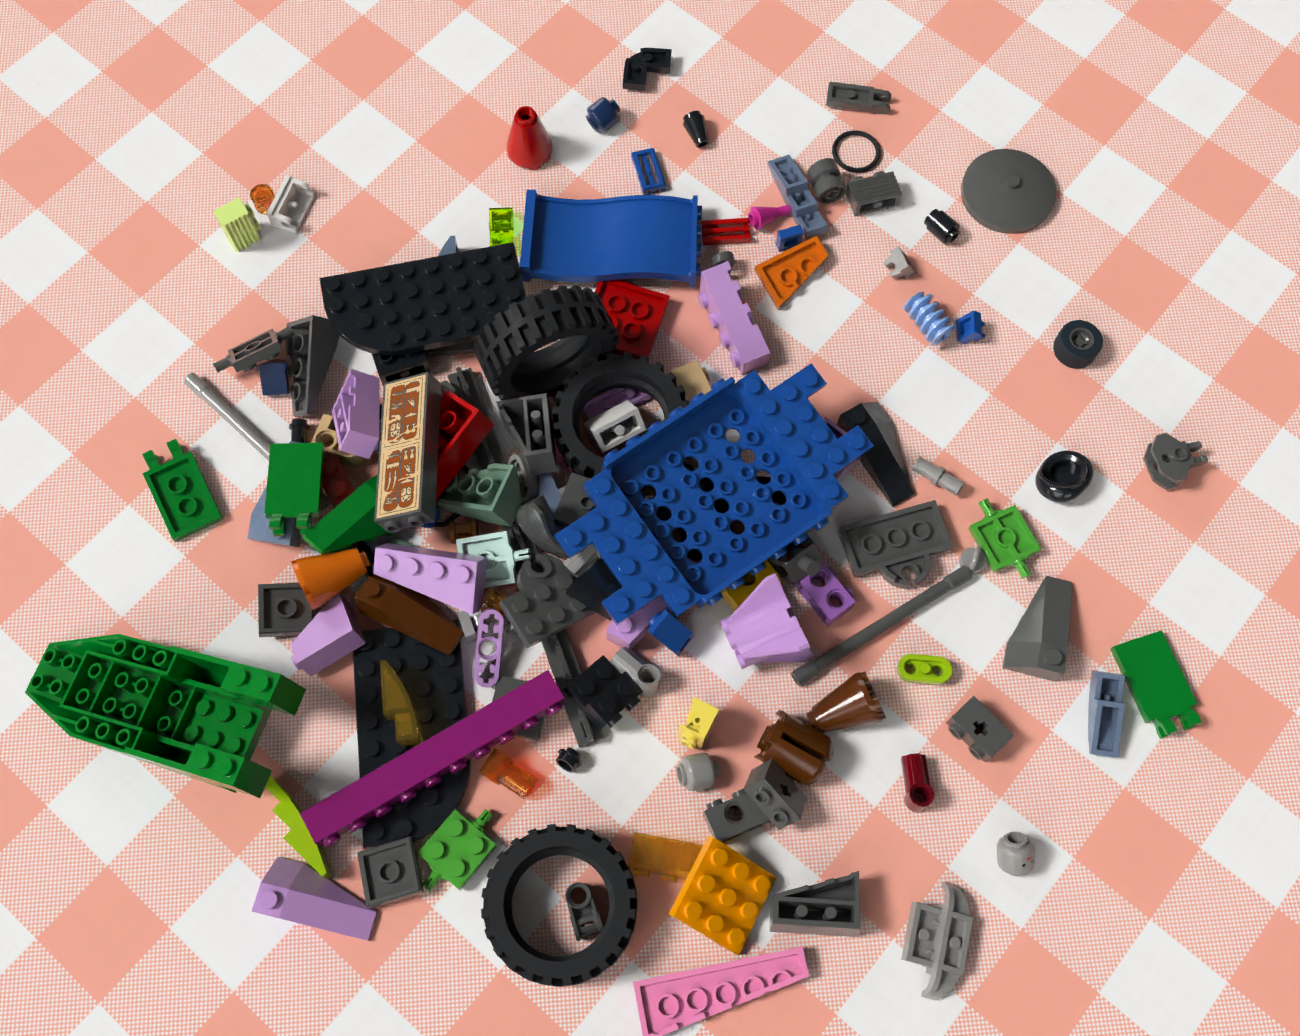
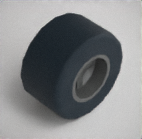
M1070 321L1063 326L1054 340V354L1067 367L1075 369L1085 368L1094 361L1103 346L1102 334L1095 325L1088 321Z

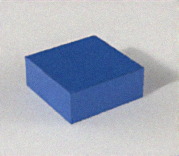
M801 225L778 231L776 238L778 251L790 249L802 243L804 232Z

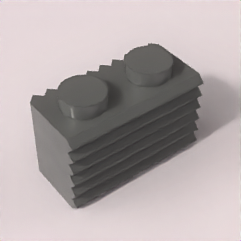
M879 171L870 177L863 178L862 176H857L847 184L846 195L854 216L875 212L876 210L888 209L889 207H897L902 191H900L899 183H897L893 171L887 173Z

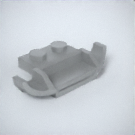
M942 882L941 885L945 892L944 904H938V907L935 908L919 902H912L901 960L927 967L926 973L931 976L927 988L922 991L921 997L931 1000H939L952 990L959 977L963 976L973 917H970L967 899L962 890L955 885Z

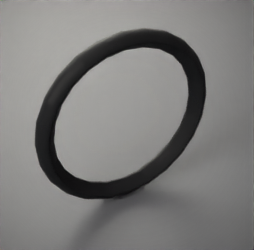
M852 130L842 133L836 138L832 146V155L841 168L859 173L870 170L877 164L880 158V147L876 139L870 134ZM847 136H863L873 143L876 150L875 158L865 167H850L844 164L837 155L839 142Z

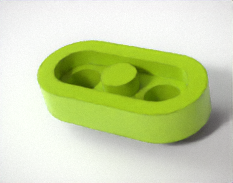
M907 654L898 662L897 673L906 682L941 685L951 677L952 666L944 657ZM906 666H912L914 673H908ZM938 668L941 672V675H934L932 669Z

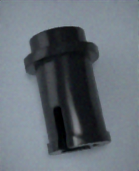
M301 418L293 419L292 423L289 424L291 441L306 443L307 431L309 430L307 420Z

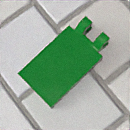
M177 439L166 443L173 459L161 464L159 457L154 454L153 450H149L142 455L149 467V470L144 472L143 476L172 540L177 542L224 519L194 454L191 451L185 454L182 445L178 443Z
M323 442L270 444L264 515L267 519H270L269 528L273 530V536H285V518H297L296 527L300 529V535L303 536L312 528V517H320L325 454Z
M1162 630L1115 645L1110 649L1122 675H1125V682L1144 722L1153 721L1160 739L1177 731L1174 723L1169 718L1178 715L1184 730L1202 723L1199 715L1191 708L1197 705V702Z

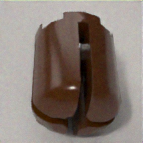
M779 709L775 714L780 717L775 724L766 727L757 745L761 752L754 757L764 763L773 759L787 776L803 785H810L823 776L826 771L827 765L825 762H830L833 756V742L829 736Z

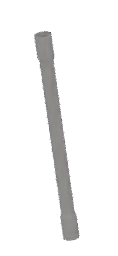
M188 374L184 379V384L199 398H202L269 461L270 444L222 401L197 374ZM323 492L321 511L327 508L331 502Z

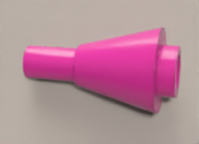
M789 205L777 208L753 206L748 213L749 224L756 230H759L778 217L791 214V207Z

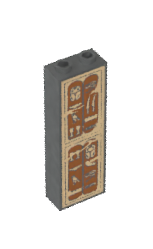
M429 372L384 383L374 522L391 533L401 531V529L410 527L418 528L424 526V524L435 522L442 384Z

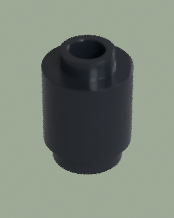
M934 209L924 221L927 230L943 244L953 242L960 234V225L943 210Z

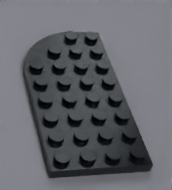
M514 242L319 278L324 309L333 329L352 346L369 353L385 356H398L476 341L478 335L485 332L484 326L488 322L495 320L496 314L500 311L505 312L508 310L510 304L514 302L519 303L526 299Z
M452 620L460 628L459 621ZM393 628L362 631L366 643L353 651L360 778L467 717L461 640L451 655H447ZM471 759L465 762L466 766L462 770L453 774L450 771L441 776L442 780L438 784L430 788L424 786L417 790V795L411 800L404 803L400 800L391 806L392 810L378 818L375 815L366 820L367 824L362 828L363 848L365 850L409 836L412 837L414 842H417L435 832L449 815L458 808L465 795L471 775Z

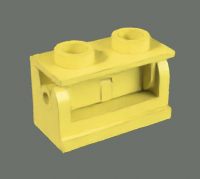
M694 697L687 716L686 726L679 725L677 737L681 739L680 742L690 749H695L696 747L702 749L716 722L719 709Z

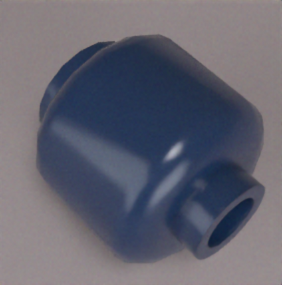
M601 97L587 108L588 115L585 117L594 131L597 132L599 130L604 133L619 122L618 112L621 110L614 99L609 101L607 98Z

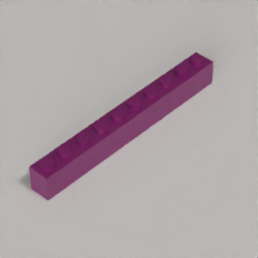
M549 670L529 680L300 813L314 843L320 847L324 845L325 847H330L341 840L340 836L347 831L355 832L363 828L367 824L366 820L375 815L378 818L392 810L391 806L400 800L402 803L411 800L417 795L416 791L422 787L430 788L438 784L442 780L441 776L450 771L453 774L462 770L466 766L465 762L474 757L476 759L484 757L490 753V748L498 743L500 745L508 743L515 738L514 734L524 728L527 731L535 727L539 723L538 719L547 714L551 717L559 713L563 709L562 705L566 704L565 698Z

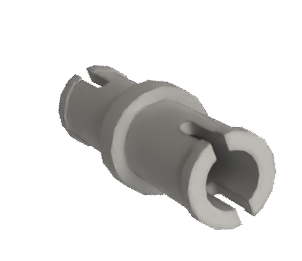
M921 456L912 471L929 479L932 485H939L955 496L958 495L965 483L945 472L946 469L942 466L938 468Z

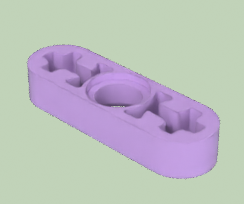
M493 608L482 611L478 619L474 678L481 687H491L499 678L504 620L501 613ZM489 614H494V618L498 619V624L495 623L492 627V633L498 632L497 637L492 635L482 636L483 631L488 633V624L483 621L489 618ZM487 640H491L496 644V651L491 655H485L481 652V645ZM480 658L487 661L495 659V664L489 662V671L494 674L493 677H488V681H483L482 676H479V672H484L485 663H479Z

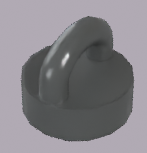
M730 251L717 253L711 258L712 267L728 261L732 268L736 263L734 254Z

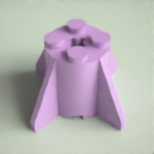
M776 573L765 577L731 616L720 621L742 669L755 663L803 662L813 658L809 648L810 645L792 611Z

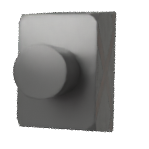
M810 537L797 546L792 543L786 548L788 552L776 561L773 558L768 560L769 564L780 575V578L793 583L799 581L807 574L815 576L819 572L823 561L816 544Z

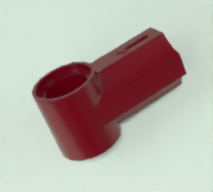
M916 753L902 756L901 765L906 792L904 797L905 805L913 812H923L934 799V792L929 781L926 755ZM913 792L922 793L925 797V803L917 802L913 797Z

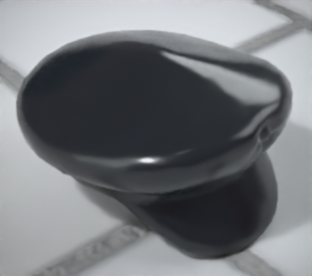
M1060 451L1054 453L1044 460L1035 477L1037 490L1042 496L1053 502L1062 503L1074 500L1090 485L1094 474L1093 466L1088 458L1078 452Z

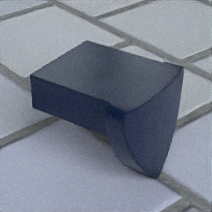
M274 359L257 365V371L260 372L263 396L290 393L287 374L288 365L285 360Z

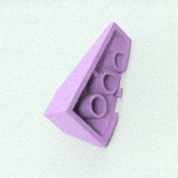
M281 857L275 859L261 881L252 908V912L366 941L370 940L378 913L373 909H368L366 904L329 879L322 877L305 863Z

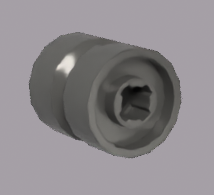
M821 159L809 167L807 174L819 203H833L846 194V185L842 176H840L839 168L834 159Z

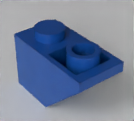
M665 609L661 614L657 612L648 623L650 626L648 632L677 656L680 655L694 637V634Z

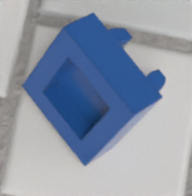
M973 310L956 320L957 342L966 344L972 340L979 341L986 337L982 333V327L985 326V323L981 321V313Z

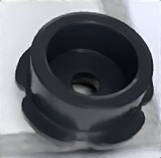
M568 747L566 750L560 749L558 751L559 756L556 758V763L562 769L573 773L576 768L581 767V756L576 750Z

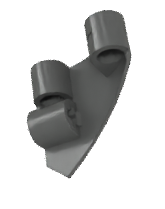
M544 495L521 505L516 512V521L527 537L547 553L567 560L568 556L548 529L547 524L556 518Z

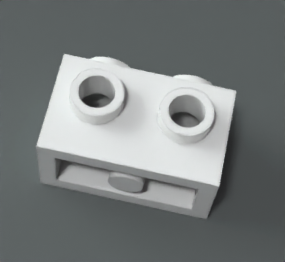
M628 400L583 423L592 444L602 453L647 430L638 408Z

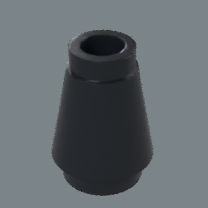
M692 111L683 117V126L697 148L706 146L709 140L704 115L700 111Z

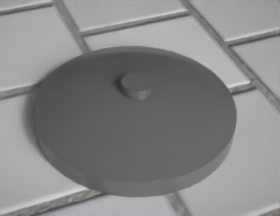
M996 149L978 156L968 166L961 183V198L967 212L982 226L1000 233L1017 234L1032 230L1046 220L1056 200V185L1049 170L1035 157L1019 150Z

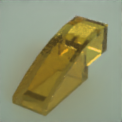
M380 661L383 715L387 720H395L396 741L400 746L421 744L423 742L421 727L412 699L402 681L387 661Z

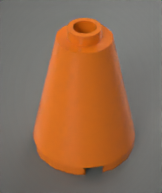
M357 548L291 561L294 572L312 610L319 608L367 573L365 567L370 566L365 552L359 553Z

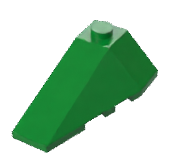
M377 475L362 484L303 535V539L323 555L349 548L352 543L366 540V542L375 541V537L387 534L389 537L398 534L399 532H387L374 522Z

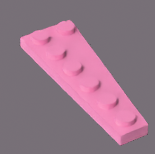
M803 946L634 981L633 985L643 1036H663L809 977Z

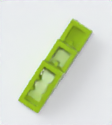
M270 775L265 787L280 801L272 811L291 829L283 839L322 877L329 879L332 876V872L324 849L314 843L300 815L303 811L285 788Z

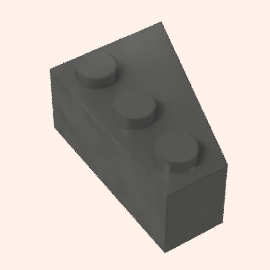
M547 393L496 401L502 421L530 473L537 475L557 471L552 412Z
M859 871L840 878H831L818 884L805 885L776 893L771 898L769 932L855 937L860 930Z

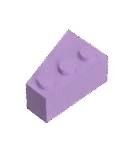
M353 369L350 370L332 409L340 451L370 459L373 451L379 448L380 378Z

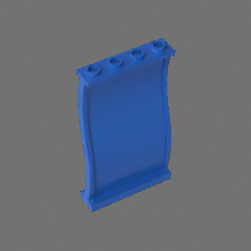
M527 189L520 256L522 281L531 282V278L559 282H599L630 278H654L690 283V288H695V279L700 278L701 263H696V258H701V244H697V239H701L702 224H697V220L702 219V205H698V195H693V199L662 195H630L603 199L575 200L538 195L536 190Z

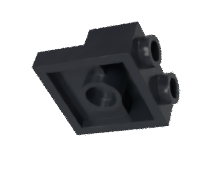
M604 655L563 689L599 731L606 724L610 728L623 717L620 712L624 708L630 711L641 701L638 696L643 692L626 672L620 674Z

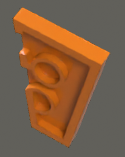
M816 235L756 265L754 271L778 310L819 268L829 255Z

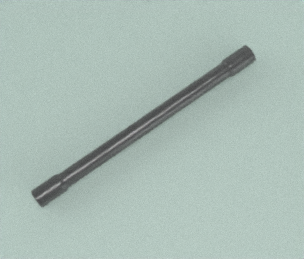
M965 565L945 576L942 581L818 658L805 663L791 672L793 680L798 686L806 683L841 658L942 595L955 590L973 578L971 571Z

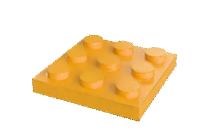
M708 836L669 915L739 956L777 877L716 838Z

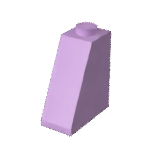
M340 593L331 598L290 644L294 654L291 657L293 664L298 670L303 669L310 676L366 643L352 605Z

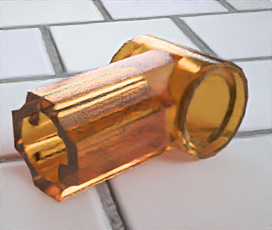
M494 748L478 771L493 783L501 784L523 800L531 793L537 782V778L514 764L510 757Z

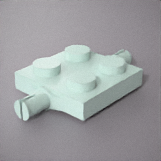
M509 531L456 539L458 553L487 557L485 588L517 583L516 561L531 559V554L521 556V554L531 553L529 548L514 551Z

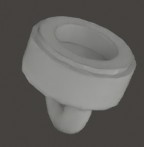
M971 547L961 554L959 564L960 567L965 565L974 575L984 569L987 564V558L980 547Z

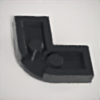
M640 48L639 53L626 58L622 83L623 89L645 91L647 72L670 74L672 49Z

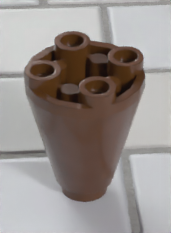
M865 671L852 675L811 707V711L806 713L811 726L818 731H822V733L876 725L886 719Z

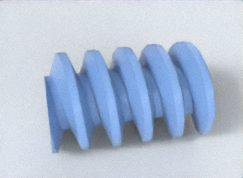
M919 292L911 297L903 308L905 312L909 313V317L915 320V325L921 327L920 331L926 335V340L932 342L931 345L934 346L945 340L955 329L956 325H946L950 320L949 316L941 319L945 311L943 309L935 311L939 303L937 301L929 303L933 298L932 294L924 296V292Z

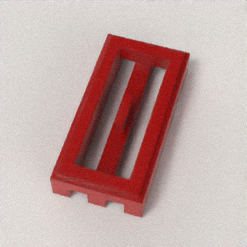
M748 218L701 221L703 246L750 243L751 236ZM733 233H744L742 235H730ZM717 234H721V236H711V237H707V235H717Z

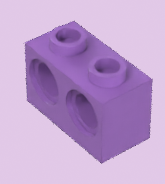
M822 561L819 572L815 576L807 574L796 582L795 588L828 627L849 612L856 601L852 591L847 586L843 587L837 580L838 576L831 566H826ZM819 578L824 581L825 586L818 587L814 585L812 580ZM829 599H838L842 606L833 607L829 603Z

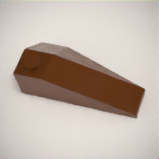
M376 574L369 576L354 596L360 613L447 655H451L464 636V632L426 595Z

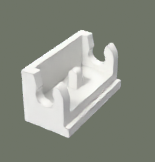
M289 175L285 176L267 211V216L273 227L297 233L315 197V193L308 189V183L291 178Z

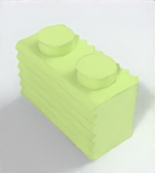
M237 198L213 210L235 252H239L240 249L243 250L244 247L247 248L248 245L261 240L258 233L261 227L248 203L243 204L240 198Z

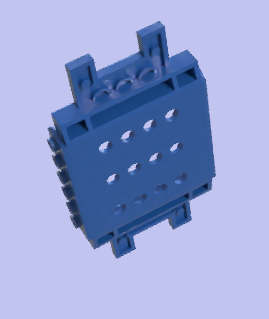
M812 363L772 390L767 387L755 370L736 383L733 377L726 381L723 378L718 380L711 386V391L705 395L703 392L697 394L690 400L691 404L684 409L681 406L674 409L668 415L670 418L662 423L660 420L656 421L648 427L646 434L641 437L635 435L626 442V447L619 452L617 449L609 452L604 457L605 461L603 462L601 472L583 484L584 492L596 508L555 534L554 538L569 559L590 545H593L622 586L621 589L601 602L616 625L659 596L675 618L696 604L699 608L707 603L712 606L723 598L721 593L728 588L732 591L745 582L743 579L750 573L755 576L767 567L765 562L771 558L776 561L788 552L786 548L792 543L796 546L809 537L807 535L809 531L814 528L816 531H819L830 522L827 518L833 513L832 509L849 496L834 474L872 449L874 445L859 425L837 439L808 400L810 396L824 388L827 384ZM729 429L738 431L740 434L739 441L729 442L725 436L726 431ZM751 450L755 454V461L745 463L741 459V452ZM688 457L695 458L698 461V468L694 471L687 470L683 464L684 460ZM757 472H768L771 477L768 484L759 483L756 479ZM703 478L710 479L714 484L713 490L709 492L702 491L699 487V481ZM644 486H652L656 490V496L653 499L643 498L641 489ZM777 491L782 492L786 496L785 504L776 505L772 501V494ZM718 499L726 500L729 504V510L725 513H719L714 507L715 501ZM660 507L669 508L671 518L667 521L660 520L656 515L657 509ZM739 520L744 524L745 529L742 534H734L730 530V523L732 521ZM676 528L684 529L687 534L686 540L676 542L672 538V531ZM696 549L701 552L702 561L700 563L693 564L688 560L687 554L690 550Z

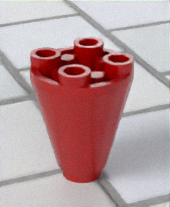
M529 106L520 107L515 113L506 143L507 156L517 166L537 170L550 158L553 151L552 140L534 109Z

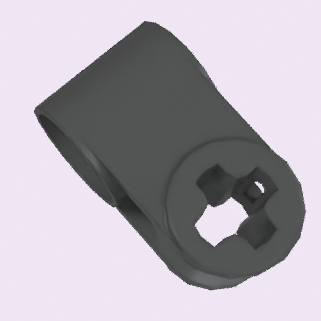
M581 882L571 884L566 890L565 897L571 915V924L578 942L583 936L597 931L601 934L603 925L588 886ZM575 888H583L586 891L587 897L582 904H574L571 900L570 895ZM594 921L593 924L580 927L582 924Z

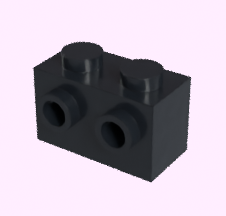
M424 351L398 356L371 353L383 387L384 383L431 372Z

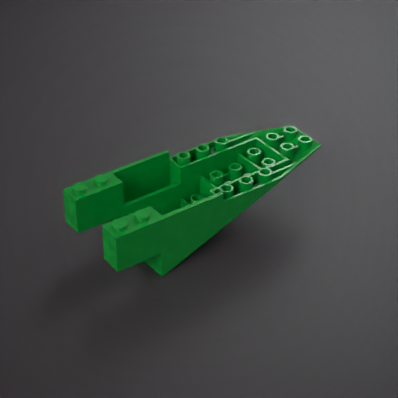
M122 634L49 643L25 693L73 738L234 793L238 791L261 798L272 770L251 761L252 755L271 711L275 710L295 716L306 689L278 673L175 646L171 648Z

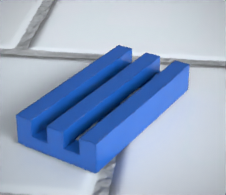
M654 148L631 152V158L643 195H648L650 191L657 193L658 189L666 191V185ZM646 155H650L658 183H654ZM638 157H641L649 185H646Z

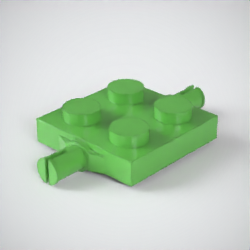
M988 498L980 501L978 504L986 516L981 521L970 525L968 529L977 545L985 553L992 571L995 573L1003 568L1015 566L1022 579L1032 575L1025 560L1027 557L1038 553L1041 547L1016 505L1005 510L995 511Z
M484 809L475 822L466 819L457 810H454L419 850L418 854L428 862L432 870L431 874L422 883L428 891L431 892L441 878L451 882L461 891L498 847L487 837L483 830L494 817L486 809Z

